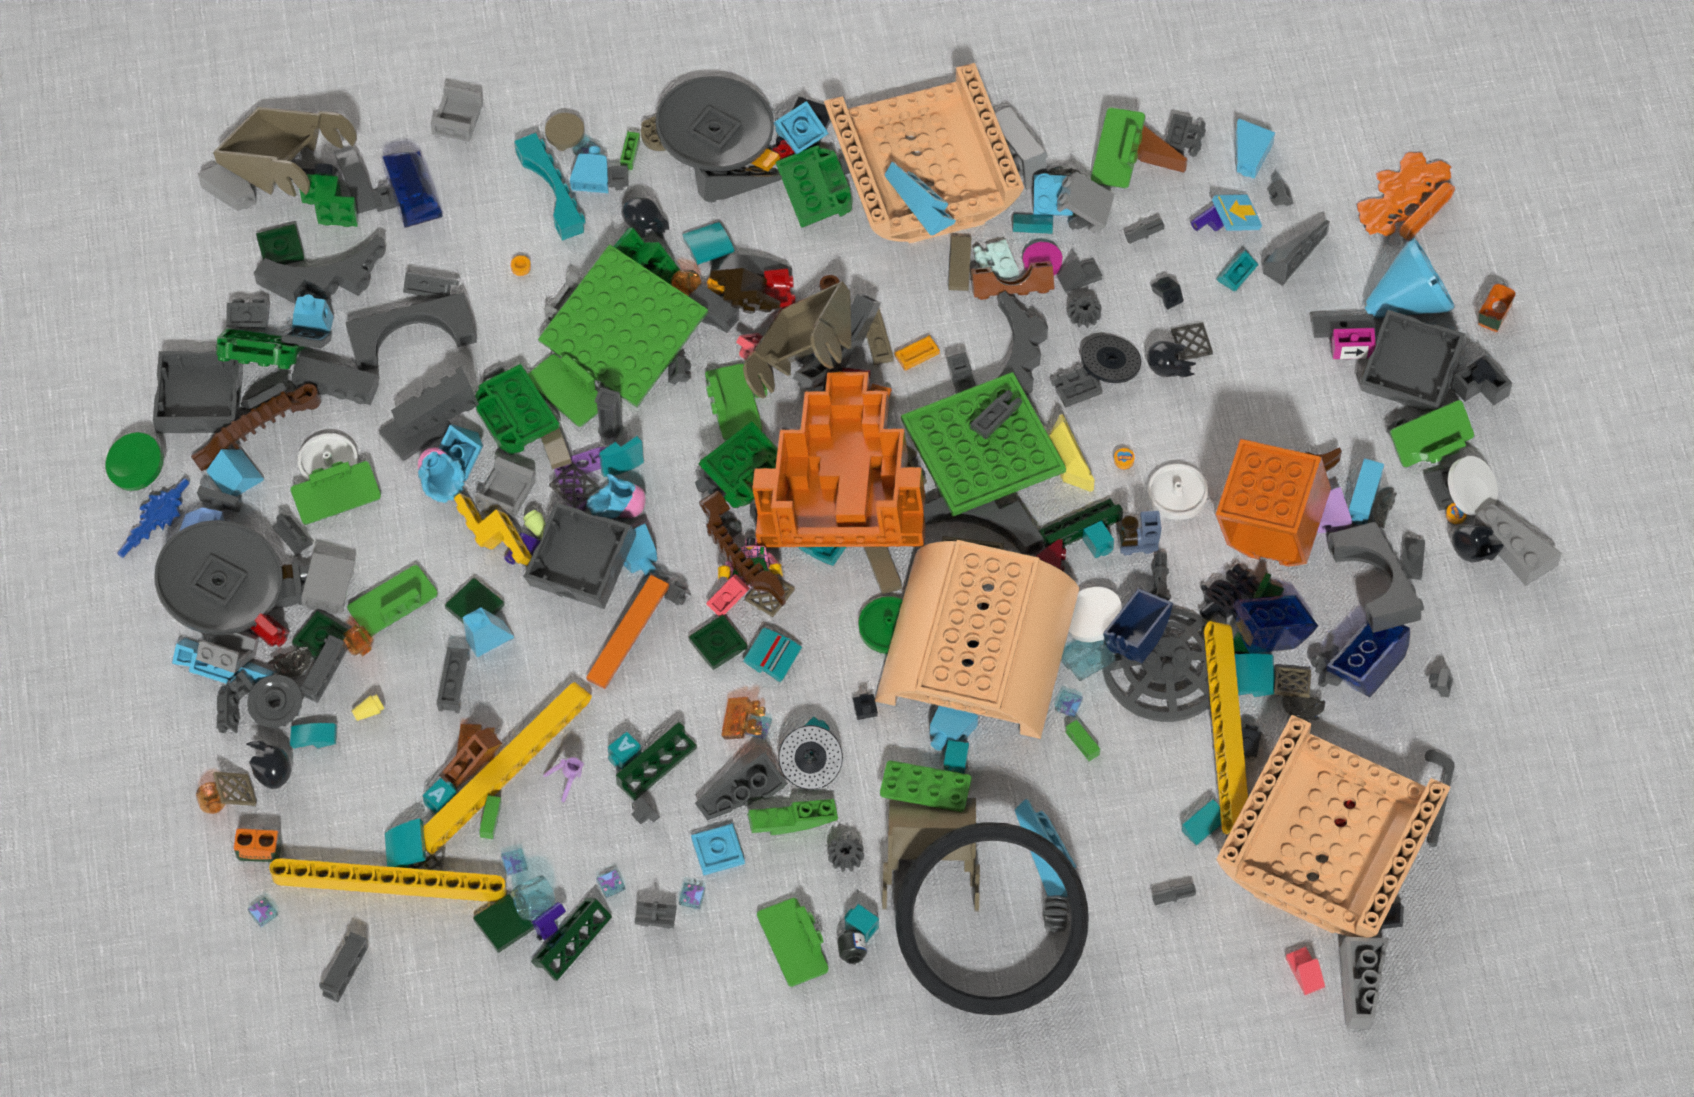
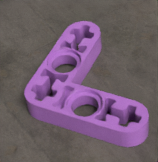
M598 447L571 456V462L574 464L575 470H573L571 464L554 469L555 477L567 506L585 511L587 507L586 497L577 477L601 469L599 453L606 447ZM581 460H586L589 463L586 467H579L577 465ZM564 467V469L567 470V472L563 473V471L560 470V468ZM568 483L576 485L573 490L565 489V485ZM574 496H576L577 501L580 503L579 506L574 503Z

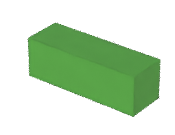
M627 132L620 166H628V170H633L640 143V133Z
M1077 720L1066 726L1065 733L1088 761L1100 755L1099 746Z
M487 796L479 831L481 838L494 839L502 804L501 797Z

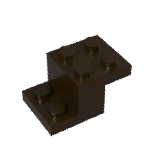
M745 268L711 270L710 279L717 281L718 285L725 286L723 301L730 303L731 307L741 308L744 313L754 314L755 311L771 312L773 309H780L781 301L765 294L766 278Z

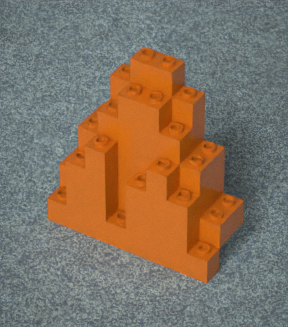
M868 372L827 373L825 391L805 392L801 430H780L776 469H755L752 489L758 514L755 533L758 546H924L926 526L924 519L925 488L922 468H907L908 451L904 429H888L889 401L887 391H870Z

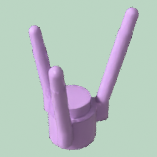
M575 757L568 758L567 760L562 759L559 764L543 774L544 777H547L562 768L564 776L568 778L561 799L562 802H565L573 780L576 777H581L584 762Z

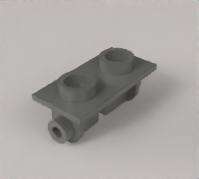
M281 513L276 517L277 523L272 527L295 555L313 545L290 515L287 516Z
M660 572L657 575L649 573L669 584L665 599L676 605L684 604L686 600L684 597L685 593L691 595V593L685 591L687 586L677 581L675 584L668 582V576Z
M225 687V692H219L217 696V711H224V713L217 714L216 728L220 733H226L228 729L238 733L239 697L228 687Z

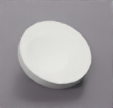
M332 433L321 434L311 438L303 445L298 455L299 471L305 481H309V475L312 474V471L319 468L324 470L331 468L332 464L343 461V463L349 462L350 466L358 464L357 451L352 442L341 435Z
M1467 456L1453 463L1448 474V488L1454 503L1462 512L1470 516H1476L1477 513L1491 504H1496L1498 498L1497 481L1493 471L1485 461L1475 456Z
M1171 464L1157 470L1149 481V502L1154 510L1159 511L1164 517L1175 520L1191 518L1197 515L1207 502L1208 485L1205 478L1199 471L1188 465Z
M1091 587L1079 591L1068 633L1076 640L1082 642L1103 640V632L1123 608L1118 595L1104 587Z

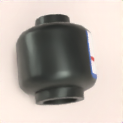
M850 929L844 931V934L837 939L839 957L846 961V963H859L866 956V941L862 933Z

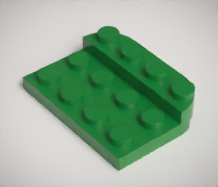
M814 146L797 155L794 154L775 162L801 228L836 214L842 217L846 213L851 212L853 196L837 155L833 150L830 151L820 148V146Z
M227 328L217 337L216 355L219 361H230V359L238 360V363L241 364L256 362L259 366L268 367L271 364L278 365L280 369H290V365L297 363V355L306 346L282 343V335Z
M521 364L478 386L479 390L476 392L475 397L479 405L475 407L476 412L498 447L507 454L513 455L522 452L525 445L560 428L559 422Z
M751 421L705 456L698 464L726 493L725 501L733 508H739L755 500L752 489L755 469H776L778 448Z

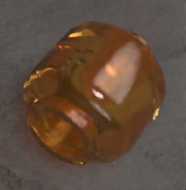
M679 270L672 277V286L687 296L701 284V278L694 270Z
M356 624L343 634L344 638L342 641L346 643L351 655L357 656L361 654L363 657L372 650L370 645L373 644L374 638L365 626L358 627Z
M215 782L204 783L197 789L196 800L203 812L215 814L225 807L226 804L221 803Z

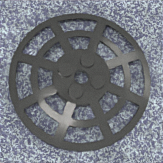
M1172 608L1171 614L1181 615L1196 622L1188 627L1178 622L1168 621V627L1178 628L1185 632L1179 638L1167 636L1165 628L1159 642L1143 663L1135 660L1131 661L1123 655L1121 656L1122 660L1109 663L1110 651L1106 644L1104 646L1102 673L1110 693L1124 708L1148 720L1159 722L1186 720L1201 714L1211 707L1209 686L1204 682L1208 676L1205 641L1197 633L1202 627L1206 626L1207 622L1195 614L1181 609ZM1193 637L1199 643L1203 652H1190L1185 643ZM1168 656L1172 661L1170 663H1163L1160 658ZM1192 660H1204V667L1199 677L1190 670ZM1141 665L1145 676L1140 682L1132 674L1131 666ZM1123 668L1126 678L1135 687L1128 698L1116 686L1110 671ZM1186 677L1193 683L1189 687L1175 692L1174 683L1179 682ZM1154 681L1166 684L1167 692H1159L1147 687ZM1198 688L1208 696L1194 707L1182 711L1177 710L1176 699L1188 696ZM1142 693L1152 698L1168 700L1169 712L1149 710L1137 705L1135 702Z

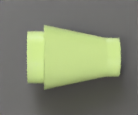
M533 510L524 516V525L542 540L546 523L542 513Z

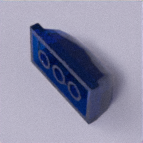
M420 151L393 153L381 157L382 166L389 186L392 189L404 228L443 217Z
M1297 595L1236 600L1233 604L1237 612L1236 624L1238 633L1249 653L1295 649L1318 627V624Z
M1366 620L1327 664V671L1338 676L1356 691L1371 697L1406 657L1410 641V627L1400 625L1373 633Z

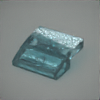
M1077 640L1064 647L1061 661L1067 669H1071L1079 681H1082L1114 662L1115 656L1101 640L1097 642Z

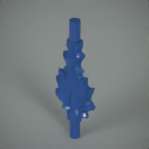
M183 478L169 492L161 491L160 495L148 496L150 502L139 508V510L145 511L140 515V518L143 519L139 521L140 526L130 531L131 535L126 539L127 542L117 552L121 558H124L133 547L136 548L141 543V539L145 538L148 540L150 532L156 530L157 525L163 530L165 524L171 526L174 517H180L178 506L182 505V502L179 498L181 493L190 484L188 480Z

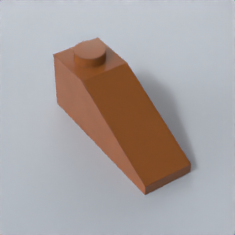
M1143 126L1142 141L1138 147L1137 159L1144 163L1184 173L1187 167V158L1146 126Z
M489 728L474 733L439 776L445 782H451L457 789L495 753L502 744L501 741Z

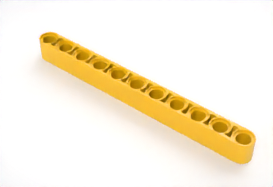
M1209 621L1204 629L1221 824L1223 833L1229 835L1248 799L1232 627L1228 624Z
M576 682L571 683L424 825L425 850L430 854L436 853L486 804L487 796H495L588 705L592 695Z
M282 858L273 860L269 866L273 882L280 886L497 902L507 896L505 880L499 875ZM279 870H285L281 874H276ZM300 872H306L302 876L297 875ZM323 873L328 874L325 877H319ZM343 875H349L348 878L341 879ZM364 877H371L367 881L362 880ZM387 878L393 879L390 882H384ZM414 880L413 883L406 884V881ZM429 882H436L432 886L427 885ZM452 883L458 884L456 887H449ZM473 885H479L477 889L470 888ZM494 887H501L498 891L492 890Z

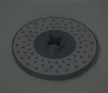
M1103 335L1094 337L1085 343L1081 352V362L1085 370L1094 378L1107 383H1123L1133 379L1139 373L1141 356L1130 342L1116 336Z
M816 725L801 726L791 731L783 740L778 755L779 766L785 778L793 785L807 790L820 789L830 784L839 774L843 763L842 748L838 739L829 730ZM810 751L814 752V757H817V760L808 763L805 754H809Z

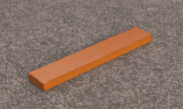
M650 575L587 675V681L606 689L669 588L668 583Z

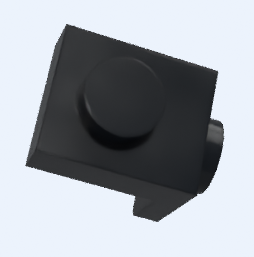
M1169 277L1161 278L1158 282L1151 285L1152 291L1163 299L1166 309H1170L1184 301L1180 284Z
M1246 724L1245 728L1242 727L1244 755L1257 757L1262 731H1258V726Z
M1401 903L1392 904L1380 929L1403 927L1404 906Z

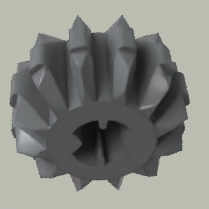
M1081 293L1080 298L1074 296L1072 302L1068 304V318H1071L1072 324L1078 323V327L1085 325L1088 328L1089 324L1095 326L1097 320L1101 318V304H1098L1097 298L1091 299L1090 294L1084 297Z
M840 835L838 841L832 840L831 847L828 848V860L830 863H833L834 869L841 867V871L844 872L845 868H848L852 872L854 870L853 866L860 867L861 861L864 859V847L859 844L858 838L851 840V836L848 835L847 839H843Z
M1053 895L1047 896L1045 899L1044 928L1046 931L1064 932L1066 930V897Z

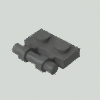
M1173 114L1165 142L1179 153H1184L1185 147L1190 148L1189 155L1196 157L1197 153L1201 150V139L1205 136L1206 123L1199 121L1198 125L1192 124V117ZM1189 133L1194 134V139L1188 138Z
M1076 367L1074 371L1066 374L1064 372L1057 374V377L1051 379L1053 387L1061 385L1057 387V394L1065 408L1102 394L1103 389L1098 380L1091 375L1086 376L1089 373L1084 367ZM1075 378L1078 379V380H1076V381L1069 382L1070 380H1073V379H1075Z

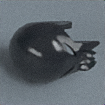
M636 197L628 200L621 209L624 221L630 228H634L641 238H644L646 235L643 230L652 229L661 239H664L663 233H666L665 230H669V224L654 201L646 197Z
M1169 341L1155 342L1149 347L1147 352L1149 367L1156 375L1161 377L1180 376L1183 378L1195 375V373H1191L1190 366L1196 365V362L1179 360V351H1183L1185 345Z
M1465 524L1458 526L1452 534V544L1455 552L1460 558L1468 562L1475 563L1485 559L1492 561L1500 553L1504 545L1491 544L1489 536L1493 535L1494 531L1489 527Z
M252 741L246 744L251 748L264 751L263 757L253 756L249 761L254 777L263 786L277 789L287 783L292 767L290 759L283 749L267 745L263 741Z

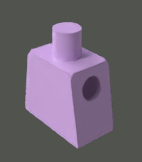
M1341 487L1330 491L1317 531L1318 533L1337 532L1351 528L1352 519Z

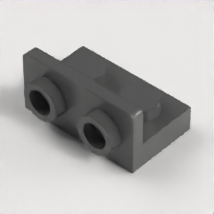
M232 299V303H227L226 327L268 328V309H270V305L264 303L265 300L253 299L252 303H244L243 299Z

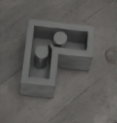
M1485 355L1482 358L1495 371L1497 379L1492 383L1486 379L1478 385L1472 376V373L1477 369L1474 362L1454 375L1452 389L1464 402L1481 392L1494 406L1510 395L1512 382Z

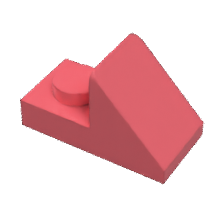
M759 333L740 335L736 342L742 346L739 355L746 360L750 353L756 349L763 336Z
M734 574L709 599L706 605L719 617L721 615L724 616L750 588Z
M1306 947L1286 955V960L1304 995L1325 988L1318 959H1312Z

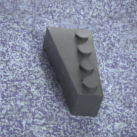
M461 366L455 370L456 374L448 377L446 375L441 378V383L434 388H425L418 398L413 396L391 410L404 439L413 437L425 429L433 428L445 420L453 419L456 415L470 411L479 405Z

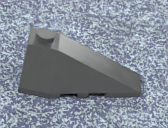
M752 167L749 171L738 168L718 172L694 168L698 194L706 202L724 200L782 179V176L775 169L766 171L761 168Z
M1325 220L1277 248L1271 255L1268 254L1263 261V274L1283 286L1327 235L1330 221Z
M757 745L742 756L695 802V805L705 818L710 820L732 812L733 809L751 805L752 802L770 798L788 783L766 753Z

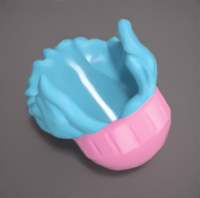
M429 448L421 454L418 460V477L421 480L423 491L428 497L437 502L446 503L448 500H454V497L463 491L465 474L461 469L462 466L459 460H453L439 448Z
M607 474L609 479L608 485L600 489L599 493L590 496L586 504L593 516L596 515L608 519H615L617 516L634 518L642 513L646 497L644 490L629 481L618 479L612 474Z

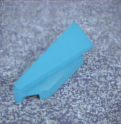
M891 162L885 177L930 235H935L956 222L954 218L944 211L948 203L914 173L910 171L905 172L896 163Z
M187 638L182 639L176 644L172 664L190 666L189 672L223 683H227L244 669L255 683L274 674V671L247 662L237 672L233 673L198 661L196 657L199 643Z
M1025 799L1015 809L1020 826L1032 830L1049 840L1062 851L1073 867L1076 868L1048 816L1043 811L1036 813L1030 801ZM1030 851L1047 896L1060 895L1068 897L1061 879L1053 868L1043 858Z

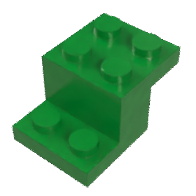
M306 174L310 181V190L305 195L299 189L302 203L315 206L318 224L358 227L359 219L355 198L342 197L338 176Z
M628 228L613 246L670 285L681 272L659 242H644L634 228Z

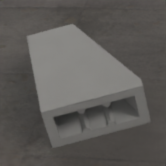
M218 164L198 173L200 185L204 190L237 211L247 209L256 204L254 191L248 181Z

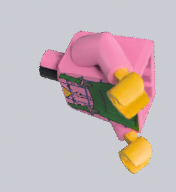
M755 538L746 539L745 547H739V551L745 554L746 559L751 558L754 566L760 563L764 571H770L774 575L780 574L783 576L781 564L778 563L771 553L766 552L764 546H758ZM726 561L723 566L718 567V579L720 577H727V580H729L730 574L731 577L734 574L739 577L737 570L731 567L729 561Z

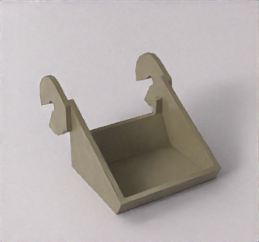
M258 107L213 154L219 165L268 194H273L276 183L286 194L295 197L297 194L292 180L305 195L310 190V181L305 172L298 165L290 161L304 147L313 152L316 150L319 129L327 141L340 149L344 146L336 129L340 131V134L352 147L357 141V133L348 119L335 112L320 111L319 113Z
M843 281L778 311L756 349L750 353L743 366L747 385L757 397L766 398L762 382L770 393L774 392V376L768 364L786 376H790L791 363L812 353L815 354L822 365L829 369L834 368L829 352L837 363L841 362L842 352L840 344L847 349L851 348L850 290Z
M967 798L965 810L962 812L889 799L888 862H883L882 910H887V885H892V870H899V859L916 860L938 838L957 828L976 824V798ZM972 843L951 852L942 860L964 861V872H970V887H975L974 912H979L980 864H975L976 843Z

